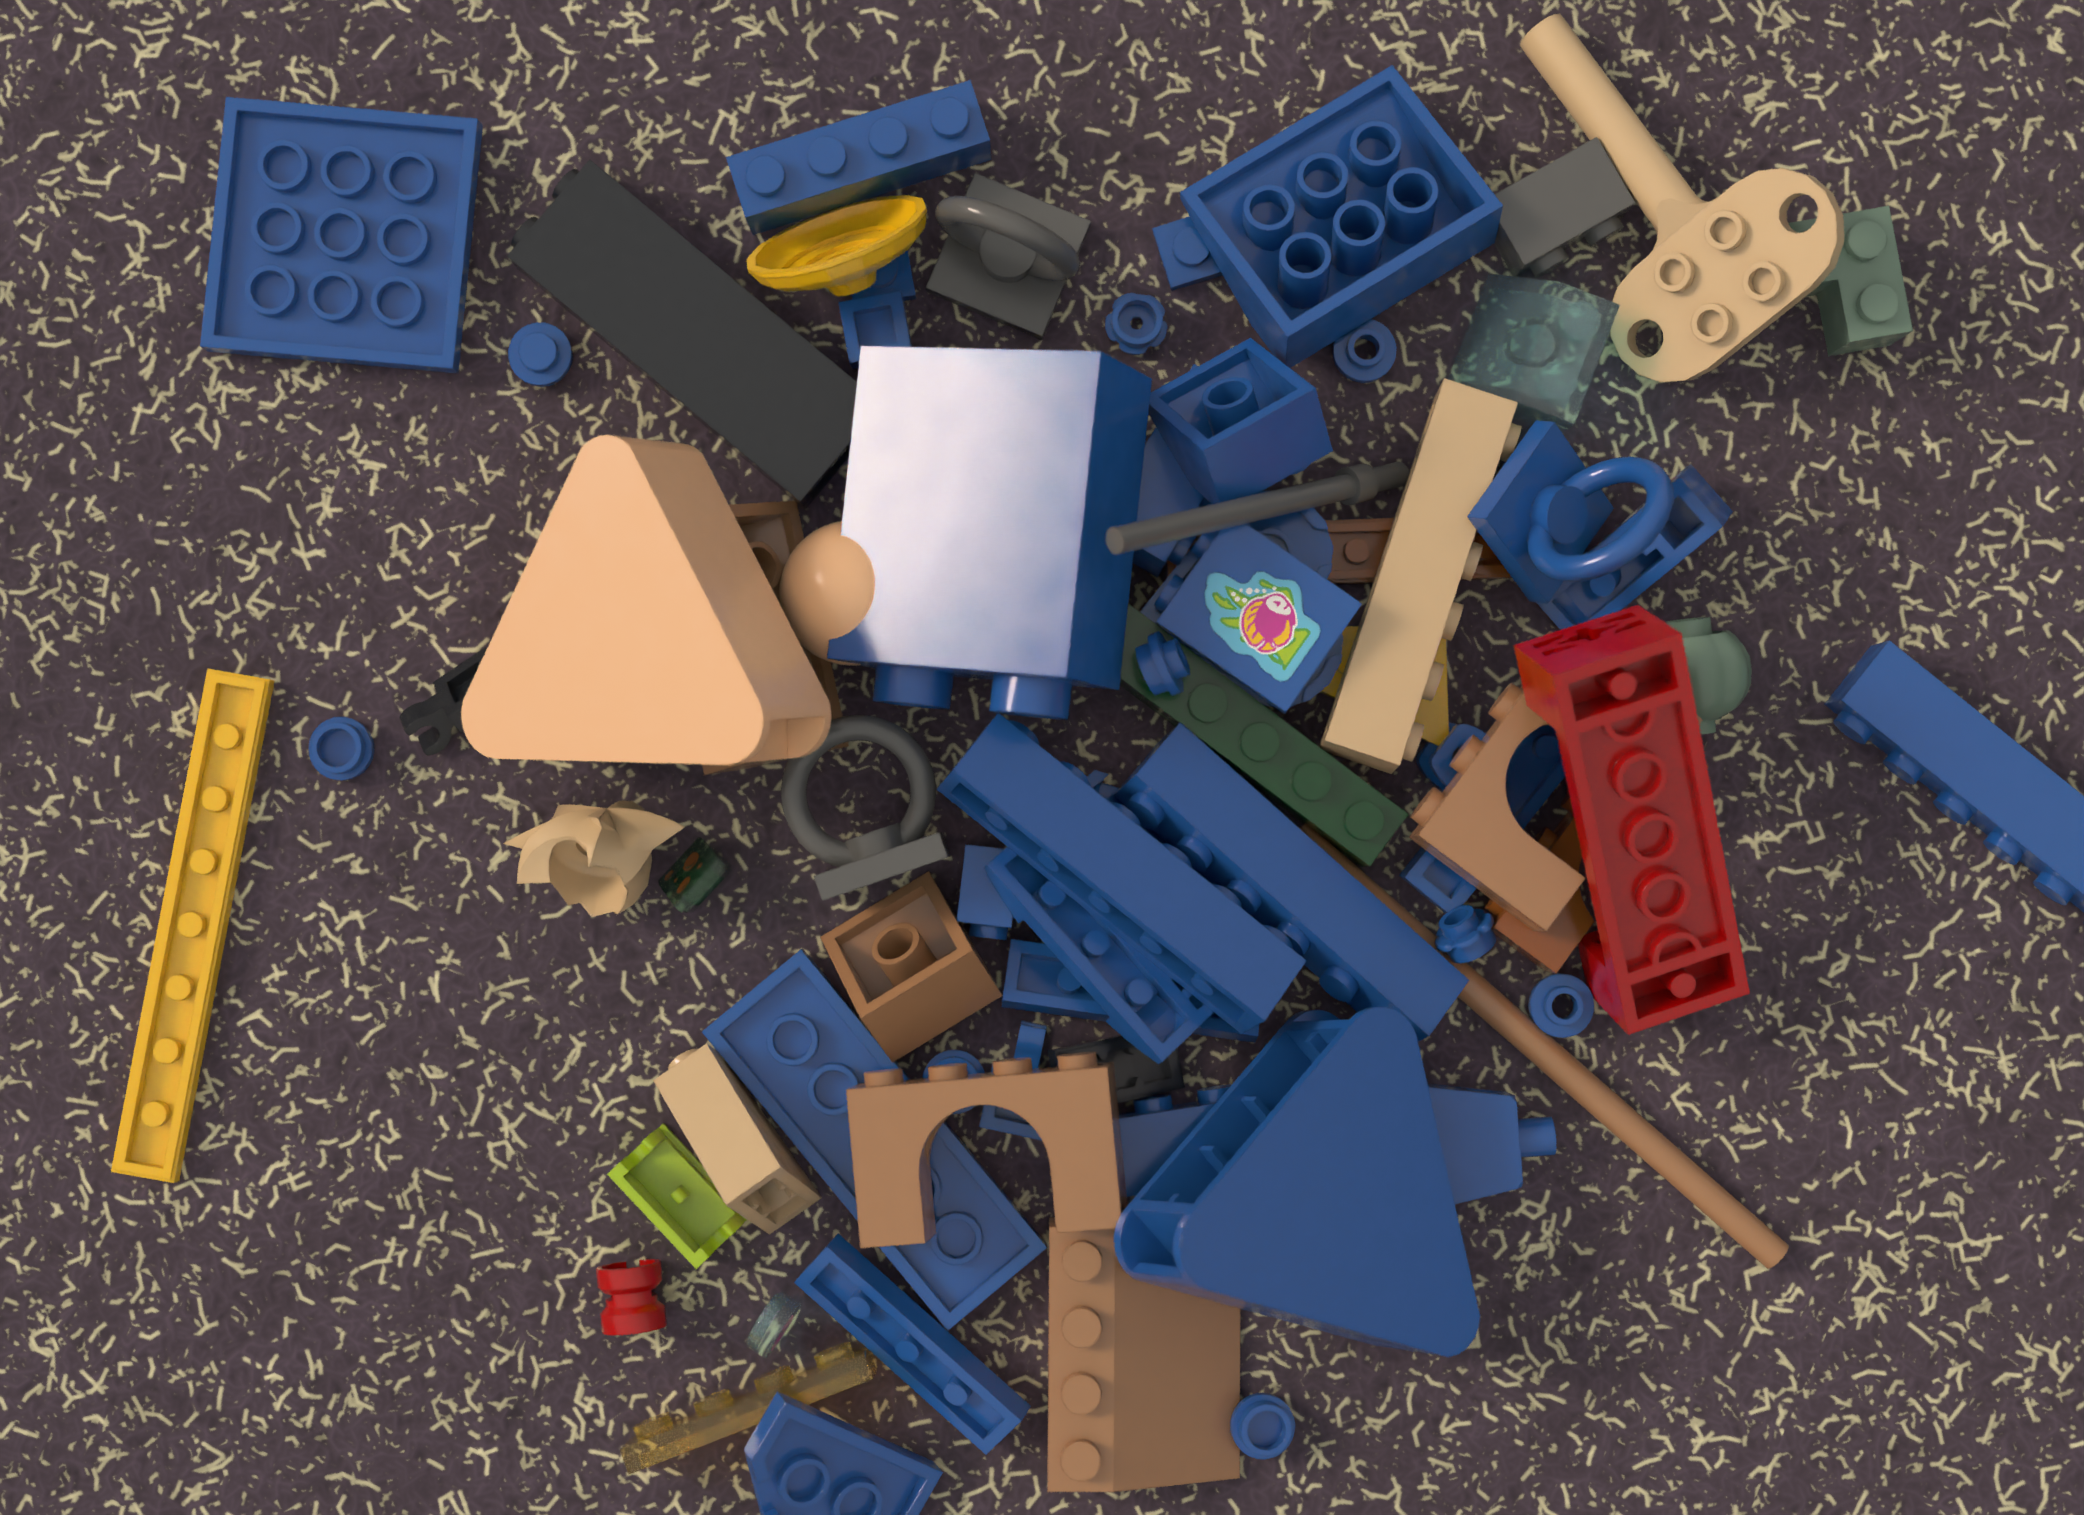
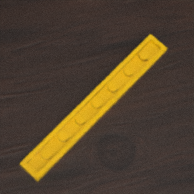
M207 668L111 1172L170 1183H176L180 1180L274 680Z

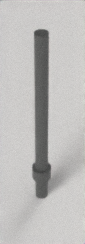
M1394 462L1376 467H1371L1365 463L1343 467L1333 477L1112 527L1106 533V544L1108 549L1117 555L1339 501L1345 505L1363 503L1374 499L1377 492L1405 486L1409 470L1402 462Z

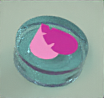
M783 1291L777 1292L749 1333L746 1343H748L747 1347L767 1359L782 1340L799 1312L802 1303Z

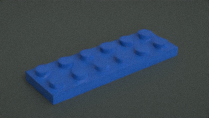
M800 949L705 1028L702 1033L858 1221L846 1089L865 1083L864 1072L901 1067L896 1061L891 1062L857 1013L805 950ZM903 1070L904 1080L910 1079L909 1076ZM945 1121L934 1139L930 1157L936 1234L926 1243L884 1246L879 1248L948 1331L1047 1248V1243Z

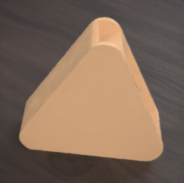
M602 435L584 444L573 464L463 699L461 719L464 733L470 744L482 755L494 759L729 765L801 758L810 755L823 744L829 733L831 707L825 691L704 455L695 447L683 443Z

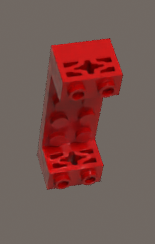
M1635 605L1514 645L1526 705L1552 726L1557 733L1598 927L1597 931L1584 935L1578 943L1586 985L1591 991L1593 999L1630 1035L1750 994L1682 633L1641 606Z

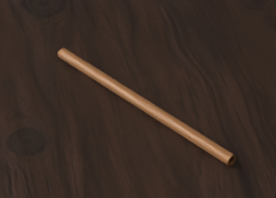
M1306 823L1300 827L1307 836L1469 979V982L1458 995L1460 1000L1767 1269L1774 1267L1785 1256L1789 1245L1556 1040L1543 1032L1532 1019L1468 963H1454L1446 952L1439 951L1435 946L1437 936L1329 841Z

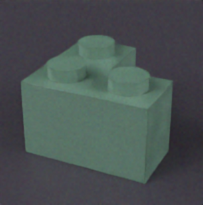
M1889 206L1843 213L1845 242L1836 267L1815 290L1806 296L1817 295L1828 356L1890 346L1913 331ZM1817 218L1791 222L1789 225L1795 232L1802 233L1809 230L1815 224Z

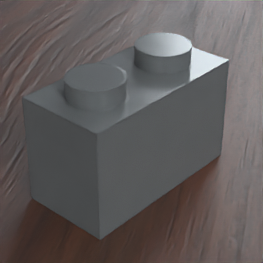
M1597 137L1495 194L1502 203L1503 209L1494 245L1514 278L1530 269L1535 278H1538L1554 270L1569 259L1565 251L1567 248L1583 239H1586L1590 247H1594L1624 228L1620 219L1635 204V201Z

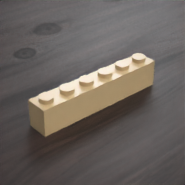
M1446 378L1443 379L1435 394L1319 745L1325 752L1392 774L1400 766L1402 759L1410 762L1413 761L1424 730V725L1414 722L1421 699L1433 700L1444 669V664L1434 661L1441 638L1449 641L1452 640L1463 611L1464 604L1454 601L1455 594L1461 578L1471 581L1483 549V544L1473 541L1476 528L1467 516L1493 481L1499 460L1506 462L1516 448L1522 426L1512 423V419L1518 402Z

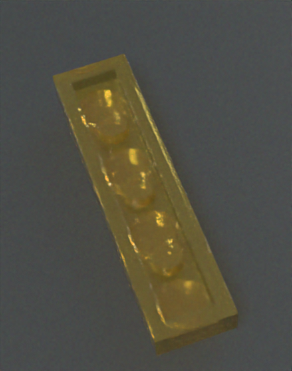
M844 1342L814 1355L817 1366L793 1375L790 1365H786L753 1379L756 1390L733 1398L730 1389H724L693 1403L696 1411L695 1414L672 1422L669 1412L634 1425L632 1428L636 1437L629 1439L620 1449L628 1474L759 1424L776 1392H780L808 1405L872 1380L877 1372V1367L871 1351L864 1347L853 1352L850 1342Z

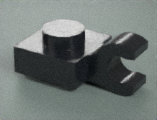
M486 647L433 682L437 692L435 695L423 702L409 706L400 715L399 718L404 731L409 736L416 733L422 727L432 726L418 737L422 750L427 756L440 752L448 745L452 736L453 726L461 733L464 732L461 719L463 699L487 650Z

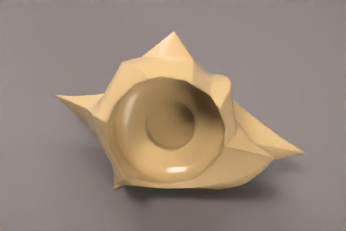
M618 801L608 808L570 804L558 805L551 820L503 844L522 849L518 864L517 884L551 883L568 906L580 903L591 917L610 912L619 914L637 901L648 886L652 850L682 830L684 826L671 819L645 811L644 808L633 801Z

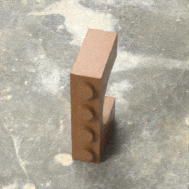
M1510 683L1488 712L1496 721L1483 739L1480 740L1475 735H1471L1450 762L1449 766L1456 770L1457 773L1444 791L1441 792L1436 787H1433L1412 813L1410 818L1417 822L1418 825L1409 838L1531 930L1547 931L1585 880V877L1530 837L1517 823L1510 810L1505 787L1510 759L1525 737L1537 728L1549 725L1526 705L1523 687L1519 688L1515 684ZM1698 716V722H1699V724H1700L1703 719H1701V718Z
M1080 1052L1058 1055V1067L1032 1069V1058L1024 1057L992 1061L993 1072L968 1074L967 1063L929 1066V1078L904 1080L903 1069L901 1068L864 1072L865 1083L846 1089L860 1248L926 1243L936 1234L930 1170L932 1145L940 1127L950 1115L957 1110L975 1105H993L1008 1109L1024 1118L1041 1137L1050 1162L1056 1233L1114 1229L1121 1213L1128 1206L1114 1062L1097 1063L1096 1052Z

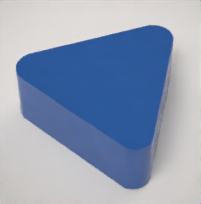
M1366 1008L1346 1020H1340L1332 1013L1323 1010L1301 1011L1290 1017L1121 1213L1115 1227L1114 1248L1117 1259L1125 1272L1138 1281L1371 1345L1445 1357L1463 1352L1472 1343L1478 1331L1480 1321L1479 1308L1417 1036L1408 1019L1392 1008Z

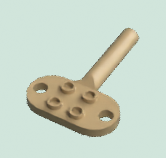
M1554 14L1545 18L1524 36L1520 44L1522 50L1588 139L1592 140L1596 137L1599 139L1632 198L1656 230L1657 242L1654 249L1629 272L1617 287L1609 311L1610 337L1620 358L1638 375L1658 382L1694 380L1712 371L1815 290L1836 267L1845 242L1844 216L1833 192L1814 176L1785 168L1756 171L1733 184L1714 200L1709 202L1701 200L1561 14ZM1801 195H1809L1818 206V216L1815 224L1809 230L1798 233L1790 227L1787 221V211L1795 198ZM1649 320L1656 322L1663 332L1662 346L1651 357L1643 355L1636 345V334L1639 327Z

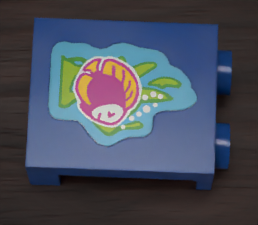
M1248 524L1202 534L1191 551L1192 554L1200 558L1186 580L1175 574L1153 606L1163 612L1156 623L1164 631L1170 632L1262 696L1264 701L1284 714L1362 603Z

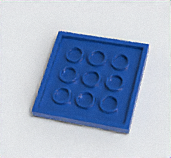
M226 97L200 347L208 352L459 373L483 130L481 122L477 118Z

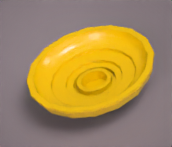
M910 195L877 197L855 202L801 221L780 231L760 244L746 259L748 272L760 284L786 292L827 288L835 296H847L858 293L873 285L876 281L877 269L887 265L909 250L925 229L927 209L923 198Z

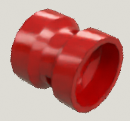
M639 1260L640 1266L632 1268L626 1267V1261L605 1264L596 1268L598 1289L607 1295H611L610 1298L606 1299V1307L600 1314L602 1334L612 1336L630 1335L666 1327L665 1305L658 1300L657 1293L651 1292L663 1280L661 1260Z

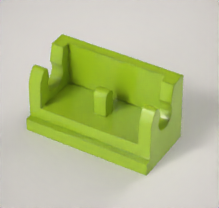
M664 1123L650 1133L634 1151L621 1160L607 1174L695 1269L704 1263L747 1220L726 1206L702 1163Z

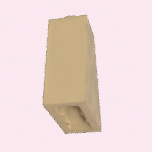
M707 1043L699 1049H690L678 1055L669 1064L668 1070L653 1080L726 1206L770 1235L822 1198L738 1075L724 1058Z

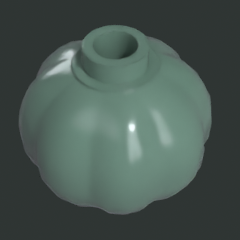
M1711 617L1664 621L1682 633L1697 716L1703 719L1699 724L1701 735L1716 732L1715 720L1721 719V717L1739 707L1748 693L1752 674L1750 656L1740 640L1729 630L1712 631Z

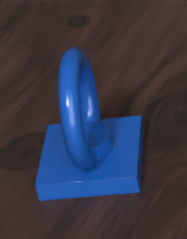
M1535 420L1467 517L1527 599L1531 602L1548 604L1563 581L1580 582L1599 578L1623 567L1646 550L1661 533L1669 519L1673 506L1674 490L1666 471L1655 462L1644 458L1617 457L1586 468L1555 422ZM1620 483H1636L1643 486L1647 494L1646 503L1633 525L1608 545L1583 554L1614 509L1601 489Z

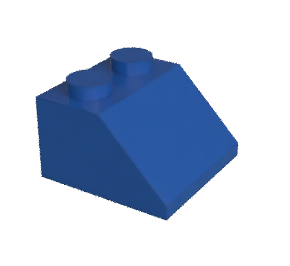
M1252 338L1243 341L1150 393L1149 416L1190 484L1212 504L1258 494L1282 479L1302 472L1311 463L1333 451L1316 388Z

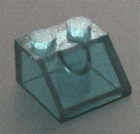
M1488 274L1448 379L1518 402L1513 416L1514 419L1533 425L1535 420L1555 422L1564 434L1576 422L1620 305L1558 281Z

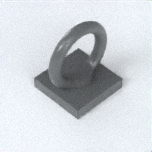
M974 173L965 196L947 197L941 200L936 207V220L940 227L948 234V237L927 283L926 292L1042 340L1067 280L1074 277L1079 271L1080 260L1078 254L1090 229L1091 221Z
M849 715L831 720L829 733L825 741L815 752L805 757L788 759L781 784L782 808L788 826L795 838L808 852L823 862L837 867L814 875L822 901L951 856L943 832L921 838L929 826L935 808V776L923 748L900 726L883 718L869 715ZM849 741L876 743L892 752L905 768L910 783L908 809L904 818L899 823L866 833L845 842L840 841L827 834L817 824L811 814L807 800V784L810 773L824 753L841 743Z

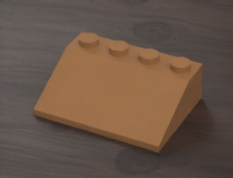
M1049 1218L1048 1492H1120L1240 1478V1449L1235 1444L1230 1431L1232 1413L1240 1402V1308L1132 1278L1121 1267L1114 1248L1115 1228L1056 1233L1055 1218Z

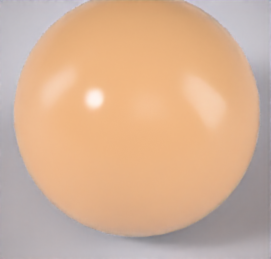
M842 521L813 531L790 554L781 576L780 604L799 643L804 648L828 662L857 666L860 664L827 659L829 639L841 637L851 632L860 624L870 609L875 591V575L871 561L859 544L848 537L840 535Z

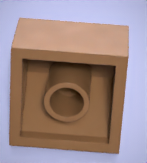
M929 871L820 937L860 1019L892 1063L1003 996L961 923L957 922L955 913Z

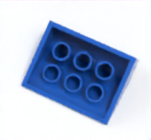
M1393 65L1180 192V200L1249 323L1271 353L1289 368L1494 244L1503 209L1499 199Z

